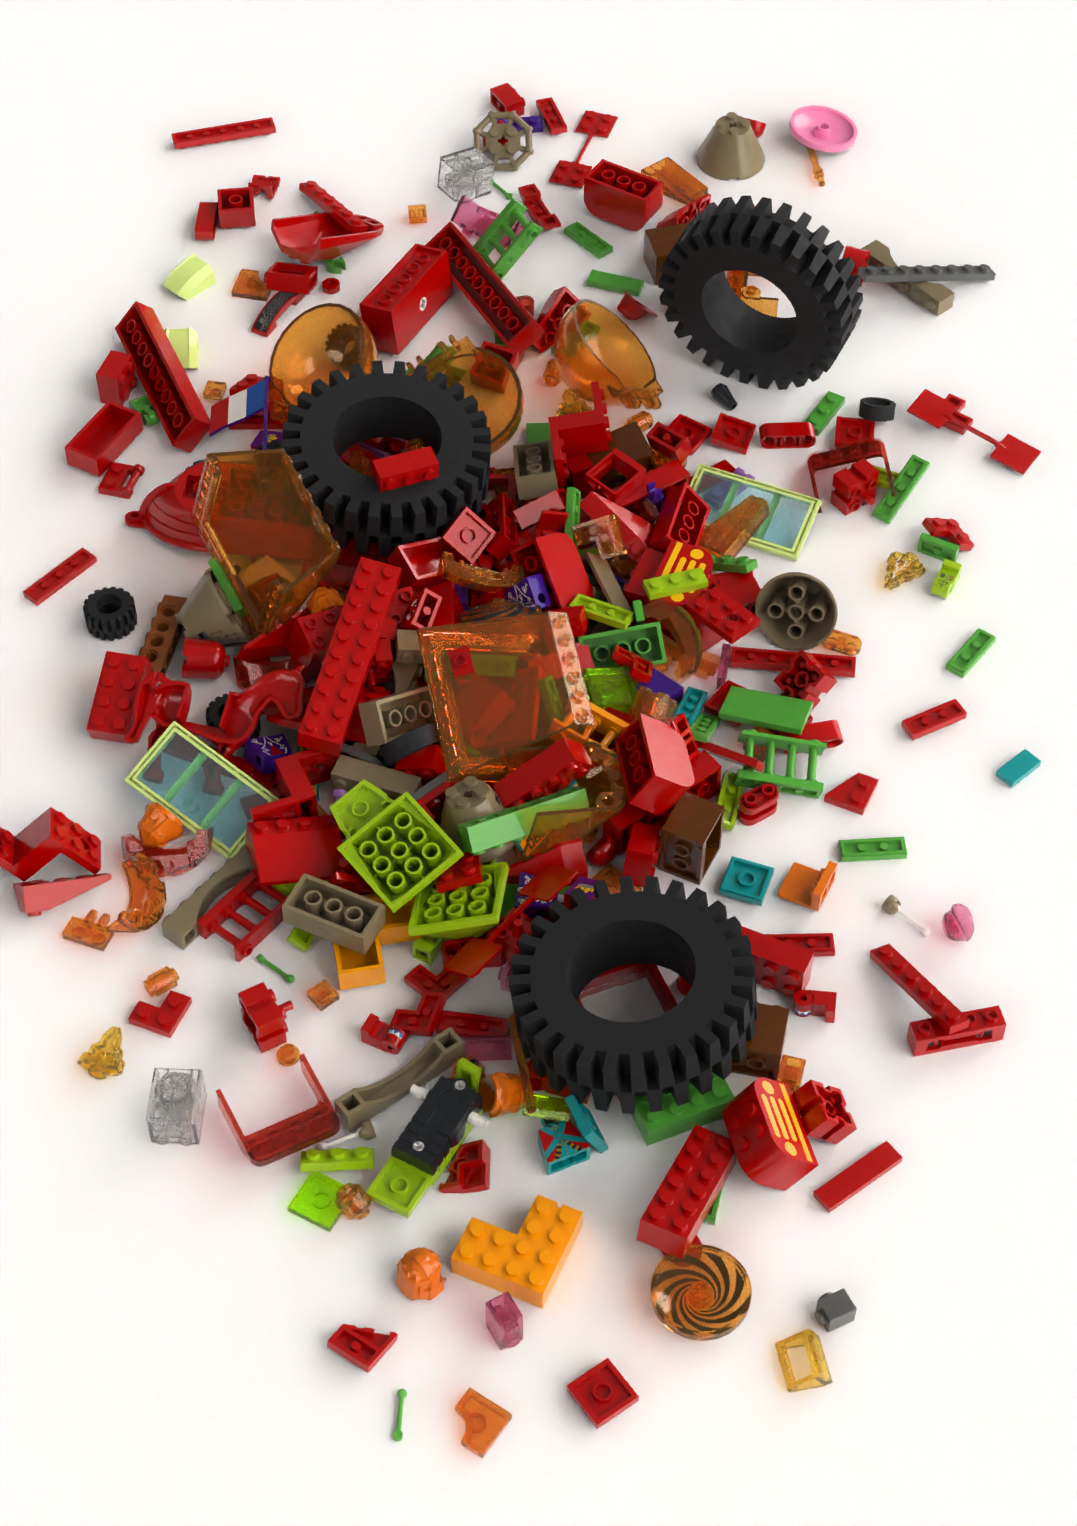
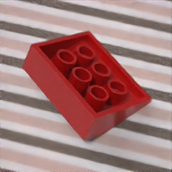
M333 815L247 822L245 844L260 886L298 883L304 873L321 880H329L335 872H341L342 868L339 866V861L343 856L339 853L337 847L342 844L338 824Z

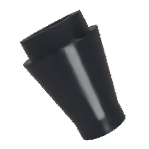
M719 383L712 389L711 394L714 400L725 406L729 411L736 408L738 403L735 401L727 385Z

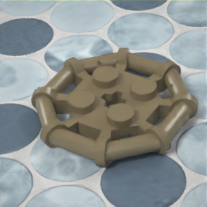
M514 110L512 112L490 111L472 130L474 136L473 155L477 156L492 172L500 170L517 171L519 166L534 153L532 145L533 128L518 116ZM496 119H509L508 123L497 124ZM513 121H515L522 128L521 131L518 132L516 128L512 126ZM491 122L493 126L486 133L483 129ZM480 136L486 138V147L481 148ZM521 136H525L526 146L520 145ZM504 137L508 142L505 143V146H501L498 140ZM516 152H523L516 161L513 159ZM484 153H491L494 157L493 162ZM498 160H509L510 163H498Z

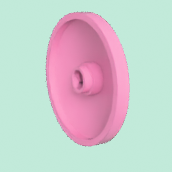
M811 105L801 107L793 112L789 122L791 134L800 143L818 151L841 152L853 146L857 137L856 125L848 116L838 110L825 106Z

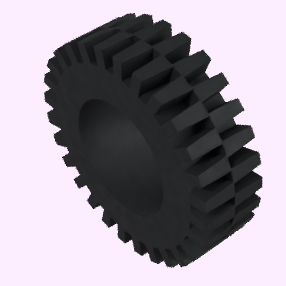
M741 196L736 204L732 197L723 198L718 206L715 202L707 205L703 212L699 211L693 217L662 265L661 272L663 274L659 279L658 287L664 289L659 297L661 305L669 306L664 314L667 322L679 321L673 331L678 339L689 335L692 336L686 347L692 354L701 348L707 351L702 360L705 365L710 367L716 359L723 362L720 374L727 378L734 369L740 371L739 382L748 384L754 375H757L759 388L768 389L772 382L775 381L778 390H787L791 382L794 383L796 388L804 386L808 379L814 382L820 378L823 371L827 372L831 368L861 315L862 310L859 307L863 301V293L857 292L861 285L860 276L850 275L855 264L851 257L839 259L844 249L839 240L827 246L824 244L830 232L824 225H821L814 233L807 229L812 218L807 213L803 212L797 222L790 219L792 206L784 202L776 213H772L771 198L762 197L754 208L751 196ZM725 271H746L770 281L788 298L794 308L796 317H773L753 309L733 291L727 281Z
M382 360L372 361L371 374L365 375L360 363L350 365L348 380L339 369L329 372V386L318 378L312 383L311 394L302 391L297 397V407L291 405L287 412L288 422H284L282 429L283 477L286 496H290V506L294 513L300 511L301 522L306 527L315 523L316 535L325 540L334 532L336 547L345 549L353 537L356 542V553L367 555L370 543L377 542L379 543L380 557H389L391 543L404 545L414 543L415 539L423 541L436 538V534L441 537L463 507L467 506L477 516L481 511L482 500H486L488 492L491 431L490 427H487L484 410L478 411V401L473 395L464 398V387L458 382L447 389V375L438 371L431 381L428 382L427 367L417 364L412 376H408L405 371V362L395 361L393 373H384ZM377 437L400 438L413 442L422 448L431 446L439 462V477L380 492L374 477L351 469L339 457L351 446L367 439Z
M632 876L620 877V893L610 894L604 879L594 882L595 899L589 901L579 887L570 892L571 910L558 900L548 905L549 921L537 915L531 922L532 936L522 934L518 941L519 954H513L511 959L512 975H509V987L522 1051L526 1059L531 1058L533 1070L539 1077L547 1074L550 1088L559 1093L568 1086L569 1095H574L580 1105H582L591 1091L595 1109L605 1112L608 1111L613 1095H618L623 1114H635L636 1096L647 1095L651 1113L662 1111V1092L670 1090L677 1106L689 1102V1082L704 1095L712 1090V1072L723 1080L732 1073V1059L742 1061L746 1054V1040L752 1041L755 1033L754 1019H757V993L751 943L747 935L742 936L741 923L735 916L727 919L725 905L717 900L708 907L706 892L698 888L686 899L683 882L672 880L666 893L661 894L658 877L646 876L643 891H635ZM627 964L658 965L677 973L691 985L688 994L673 1009L653 1019L640 1022H616L603 1019L590 1013L577 1002L583 989L594 978L612 968Z

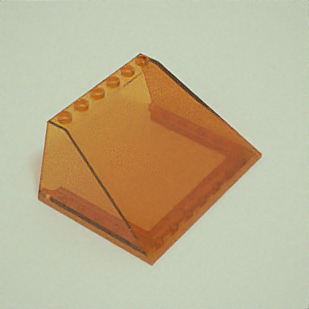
M284 449L206 454L191 519L210 555L222 565L247 612L244 618L254 637L256 638L263 633L268 635L278 623L281 622L284 625L291 620L290 616L299 610L337 562L340 546L331 536L330 527L324 523L320 509L317 506L315 507L310 491L304 487L300 473L296 472L293 467L292 458L286 454Z
M541 612L417 629L416 632L449 782H461L468 776H475L476 779L484 782H498L563 737L581 743L585 748L595 723L567 612ZM468 645L475 671L454 677L448 651Z

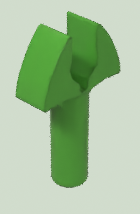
M342 257L336 260H320L328 265L329 273L341 274V268L346 270L345 261Z

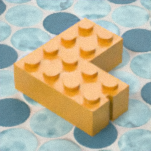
M376 893L361 895L385 905L386 922L365 955L332 942L340 990L386 983L381 946L414 941L422 936L410 937L407 930L416 895L395 913L386 906Z
M537 1194L518 1234L471 1217L451 1256V1272L543 1309L581 1231L583 1212L563 1204L559 1208L558 1202Z

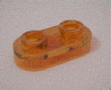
M833 630L829 638L821 644L828 650L848 656H855L861 651L862 641L857 636Z

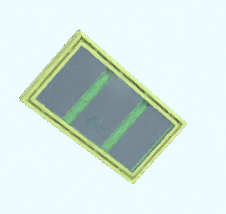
M700 463L689 485L711 508L703 533L797 561L822 504L820 499Z
M175 721L170 724L124 779L126 783L151 802H157L165 807L183 823L184 827L227 859L235 856L241 847L245 845L247 822H251L250 808L279 800L277 796Z

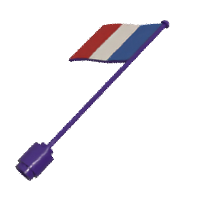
M264 376L263 380L211 406L209 433L211 437L217 432L264 410L262 463L254 468L253 482L255 488L263 493L270 491L274 485V469L271 465L266 464L269 382L271 381L269 376Z

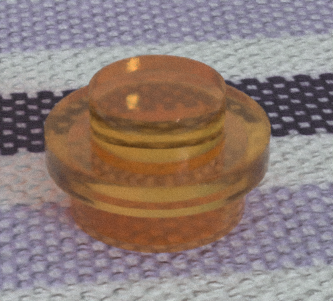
M283 1044L277 1051V1061L283 1066H293L300 1059V1051L293 1044Z

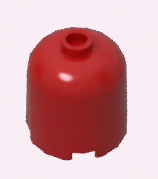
M196 638L184 639L183 656H187V659L183 661L181 678L216 680L223 675L225 668H229L230 655H226L225 648L220 642Z

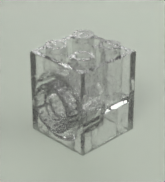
M474 146L441 156L437 187L457 204L491 194L495 163Z
M154 1068L146 1113V1121L152 1143L160 1145L175 1143L184 1146L200 1143L207 1098L201 1069Z

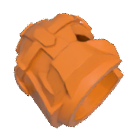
M318 587L314 590L306 604L311 614L344 605L345 602L334 588Z
M157 802L149 803L145 806L144 816L137 825L139 837L143 845L147 847H164L172 839L175 840L183 835V823L165 807Z
M496 1072L490 1075L495 1088L493 1091L486 1081H480L478 1093L482 1096L483 1110L489 1114L490 1118L509 1112L516 1113L521 1109L522 1104L525 1103L526 1096L528 1095L527 1088L518 1074Z
M418 1247L407 1251L397 1264V1279L395 1283L400 1291L412 1301L415 1299L432 1300L444 1290V1282L447 1279L440 1275L442 1265L439 1256L434 1251L425 1247Z

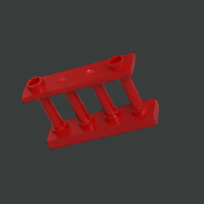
M253 869L197 921L199 935L207 939L211 934H217L234 946L235 959L237 962H240L245 957H248L253 949L283 921L282 905L288 896H285L270 885L260 886ZM262 890L280 904L271 911L253 899L252 896L257 891ZM246 904L265 918L256 926L236 911ZM227 919H232L248 930L249 933L240 940L221 927V925Z

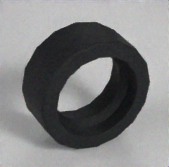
M879 397L860 399L858 415L863 419L871 421H891L894 419L896 403Z

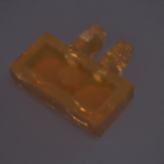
M90 909L84 920L72 916L62 932L63 939L104 952L114 935L113 929L107 927L110 915L104 913L97 924L94 921H96L98 911Z

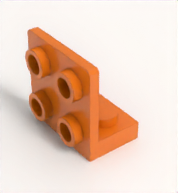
M829 861L826 868H821L818 871L794 862L777 896L819 912L835 881L837 863Z

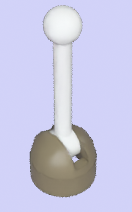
M893 894L884 901L881 909L889 914H896L898 912L920 929L924 936L930 934L928 927H923L901 910V903Z
M369 1119L359 1124L357 1132L327 1143L321 1142L318 1147L319 1150H327L330 1146L358 1136L361 1139L370 1140L376 1138V1133Z

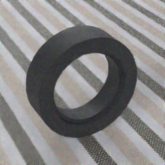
M434 722L395 738L381 747L379 751L387 768L392 769L404 757L430 745H439L441 747L447 740L439 723Z

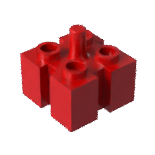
M864 458L853 463L850 469L844 468L833 475L832 486L835 490L831 491L830 503L845 516L857 511L861 505H873L875 503L879 471Z
M390 638L380 639L366 679L368 688H373L376 684L391 682L393 657Z
M800 649L791 659L790 663L792 666L789 670L783 669L773 681L783 692L789 694L788 697L812 701L813 710L821 701L819 695L822 692L827 694L837 683V680L827 670L821 668L822 665L814 656Z
M515 907L503 918V922L516 910ZM521 912L493 940V943L503 946V949L497 954L495 959L500 962L504 958L507 959L508 967L510 968L513 954H519L518 941L521 935L527 934L532 936L528 915ZM498 925L486 936V939L498 927Z
M264 982L239 992L238 998L239 1004L242 1007L240 1009L242 1020L248 1031L252 1033L261 1053L286 1043L288 1027L284 1021L287 1018L285 1012L294 1009L292 1002L287 1001L277 1006L273 990H268Z
M810 1079L792 1093L798 1112L802 1116L801 1120L807 1136L838 1144L857 1129L851 1113L845 1109L847 1104L841 1089L829 1085L824 1088L823 1083Z

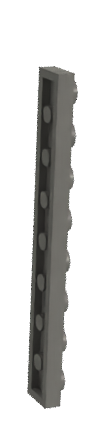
M952 264L948 266L916 265L915 267L900 265L899 267L888 265L883 267L866 266L859 267L857 273L864 282L994 280L996 275L990 266L986 264H980V266L969 264L964 266Z

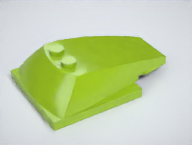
M363 779L329 807L339 828L346 837V841L337 847V850L393 913L464 856L459 847L407 791L399 798L392 800L381 789Z
M495 858L481 863L483 882L440 894L436 886V879L432 881L415 897L407 929L410 937L424 935L455 940L472 936L479 937L494 929L499 923L508 878L509 866L507 861L496 863Z

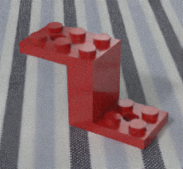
M598 381L591 382L594 410L548 417L558 487L566 486L565 478H569L568 466H563V464H567L566 457L609 450L608 442H612L610 430L606 431L607 428H610L608 416L604 417V414H607L606 402L602 403L605 400L604 388H599Z
M715 586L686 605L683 632H672L662 628L661 631L696 658L722 639L733 644L760 625L761 619Z
M308 749L275 759L278 790L282 798L250 808L251 822L267 821L275 818L278 820L318 816L316 794L312 785L331 780L330 773L339 757Z
M52 807L47 809L16 836L0 827V866L24 882L60 853H63L94 875L101 870V840L96 835L83 829L80 824L74 823L62 812H58Z

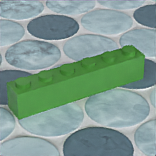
M573 786L459 824L458 830L463 851L473 855H480L486 852L485 849L491 847L494 849L501 848L506 845V842L522 841L525 839V836L542 834L547 828H560L564 826L565 822L583 820V816L591 814L586 789Z

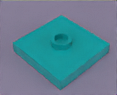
M732 856L719 888V895L762 906L774 874V868Z
M571 1094L566 1097L565 1101L576 1121L575 1124L579 1132L600 1153L608 1150V1145L591 1111L583 1103L580 1105L574 1095Z

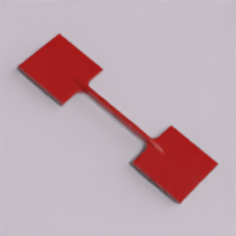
M586 110L575 132L588 134L589 137L576 161L559 160L549 182L582 189L584 177L592 170V166L580 164L579 162L592 137L608 138L618 117Z
M927 389L923 390L906 411L939 430L945 422L951 421L983 438L996 447L990 458L1022 475L1026 473L1041 454L1040 450L1010 434H1007L1002 441L998 442L970 425L952 417L958 406Z
M546 864L518 892L519 895L528 898L486 940L473 937L443 969L469 978L477 976L503 949L502 945L493 943V940L530 903L535 900L545 902L553 900L578 872Z

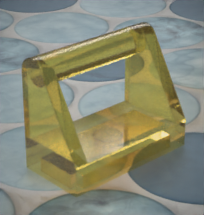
M808 1328L775 1343L788 1392L818 1388L833 1383L820 1337ZM804 1346L812 1374L795 1381L787 1349Z

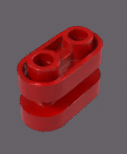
M764 783L743 794L739 800L737 816L739 822L743 825L751 826L773 815L777 809L778 788L773 784Z

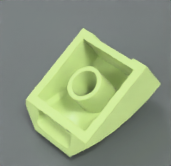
M192 254L171 271L164 280L163 286L185 300H189L214 285L215 278L210 265L199 259L195 254Z
M190 327L185 329L166 328L164 331L183 368L197 369L199 353L198 333Z

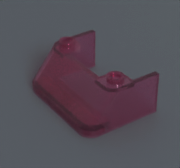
M462 194L451 221L463 229L462 233L468 236L474 234L481 237L499 214L479 206ZM517 221L511 229L518 236L524 228ZM507 235L500 241V244L506 249L512 243Z

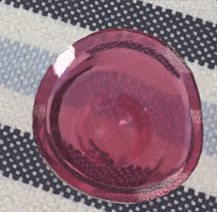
M959 903L953 904L951 909L943 916V930L952 941L969 942L974 932L972 914L966 906Z

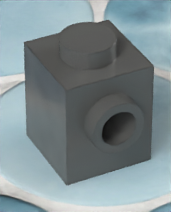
M843 1288L834 1293L828 1292L823 1294L817 1300L814 1313L817 1322L821 1326L824 1325L827 1332H830L854 1321L857 1308Z

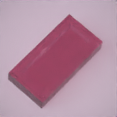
M723 643L716 689H720L727 680L731 656L730 644Z
M511 1035L464 1036L466 1060H512Z

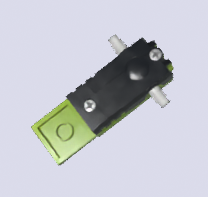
M441 1075L431 1090L419 1087L416 1084L412 1085L410 1093L420 1098L423 1103L405 1127L404 1132L401 1133L398 1140L392 1146L391 1156L366 1191V1198L408 1219L429 1187L436 1184L474 1125L484 1130L487 1129L489 1120L481 1116L483 1113L482 1096L477 1093L476 1088H467V1081L463 1078H447Z

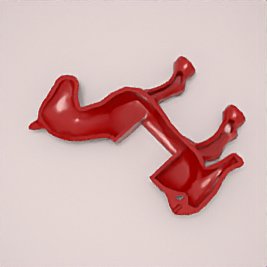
M305 665L297 666L290 671L280 669L265 673L241 693L229 691L219 723L220 728L187 722L186 719L192 698L190 684L183 681H172L163 673L153 671L139 683L133 703V724L125 735V740L137 744L147 724L153 718L156 722V729L148 736V752L170 724L175 721L193 735L201 736L213 742L217 746L216 752L228 760L238 748L249 740L257 728L262 712L270 701H273L280 709L282 716L289 720H294L302 714V697L305 681L301 673ZM163 751L143 774L144 780L154 784H163L165 778L161 760ZM213 760L203 770L206 778L203 792L212 796L223 797L225 787L221 781L222 767Z

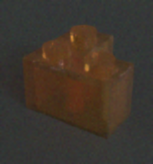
M617 514L572 526L577 546L596 542L601 560L627 554Z

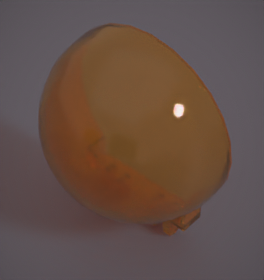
M587 299L578 300L561 318L553 342L555 365L565 385L581 399L594 404L591 382L598 381L599 388H604L605 400L602 403L606 402V406L625 405L628 409H637L641 407L642 403L648 410L660 409L662 402L658 396L663 392V389L656 380L655 368L651 357L636 334L625 322L605 306Z
M335 303L316 305L302 312L284 329L274 346L270 358L269 377L271 378V387L268 391V402L273 405L270 413L272 420L279 419L282 423L288 422L287 412L291 405L297 407V397L302 391L311 394L312 383L318 378L329 386V372L339 369L348 380L350 365L360 363L364 374H371L372 361H378L376 342L367 324L352 309Z
M451 334L448 338L452 346L447 348L445 343L440 341L438 345L443 352L427 362H424L420 355H418L416 361L419 365L427 367L428 382L439 371L447 375V389L458 382L464 387V398L471 395L475 397L478 401V411L484 410L487 417V427H490L491 454H493L510 441L522 419L524 396L520 379L514 368L502 356L491 350L475 347L468 336L457 342ZM407 362L405 365L410 371L407 375L412 376L415 370L412 363Z

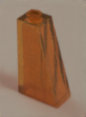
M669 157L641 169V174L663 182V195L685 205L708 194L707 186Z
M750 495L703 530L698 547L707 550L710 554H715L716 557L731 555L732 558H735L770 514L767 501L761 497L757 498L754 495Z

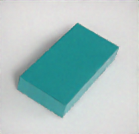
M1024 749L996 771V776L1012 788L1037 769L1041 764V760Z

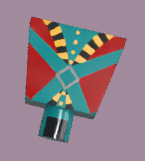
M547 1115L541 1119L543 1128L538 1131V1146L547 1175L590 1159V1145L569 1119L556 1122L553 1115Z

